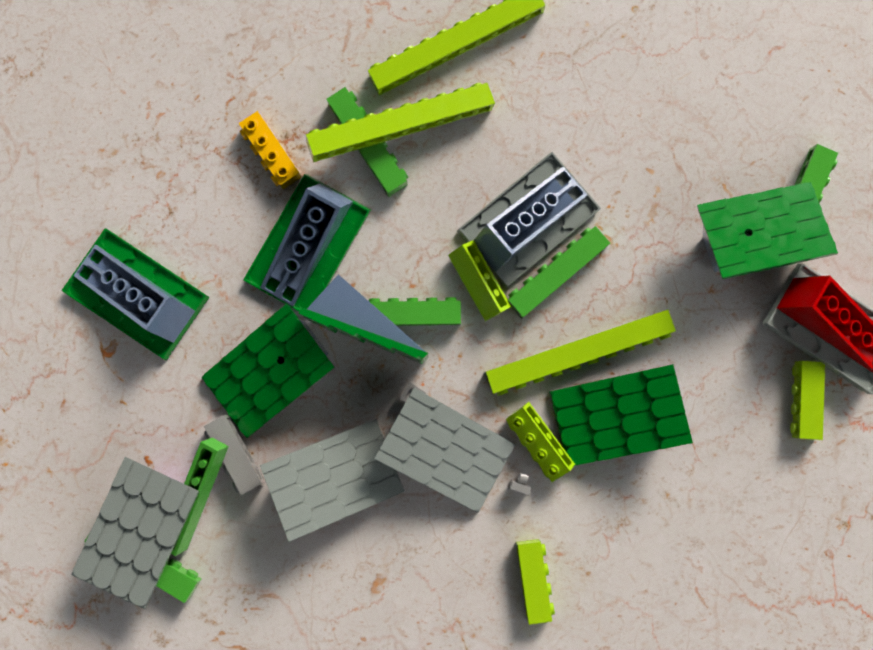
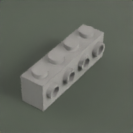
M223 415L204 426L206 430L204 434L207 439L214 438L229 446L223 460V469L228 476L232 477L234 481L232 485L237 493L240 492L243 495L265 483L262 474L229 415Z

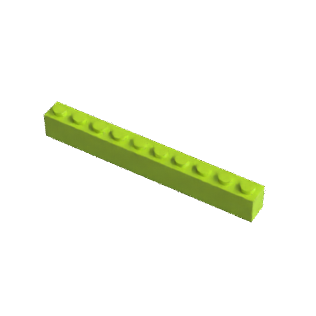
M503 0L498 5L493 4L482 13L477 12L470 19L464 22L459 21L448 30L443 29L436 36L425 38L420 44L414 47L409 46L398 55H391L387 58V61L381 64H373L368 70L369 77L380 96L544 13L546 5L543 0Z
M476 83L470 88H458L449 94L440 93L435 98H423L414 104L405 103L400 108H388L379 114L370 113L358 120L355 118L349 119L344 124H332L323 130H311L306 134V143L313 162H317L492 111L495 101L488 83Z
M665 310L486 371L485 375L492 394L497 393V396L508 393V389L515 386L517 390L526 387V382L533 380L535 384L544 381V376L549 374L555 377L563 374L562 370L569 368L570 371L581 368L580 364L587 362L590 365L599 362V357L605 356L608 359L617 356V351L624 350L625 353L634 350V345L641 343L643 347L652 344V339L658 337L660 340L671 337L670 333L675 332L676 329L669 310Z

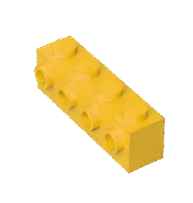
M258 111L239 122L242 128L239 132L245 140L249 139L252 145H250V148L256 156L258 154L263 160L260 163L266 171L270 169L273 174L270 178L276 187L280 185L282 189H285L302 178Z

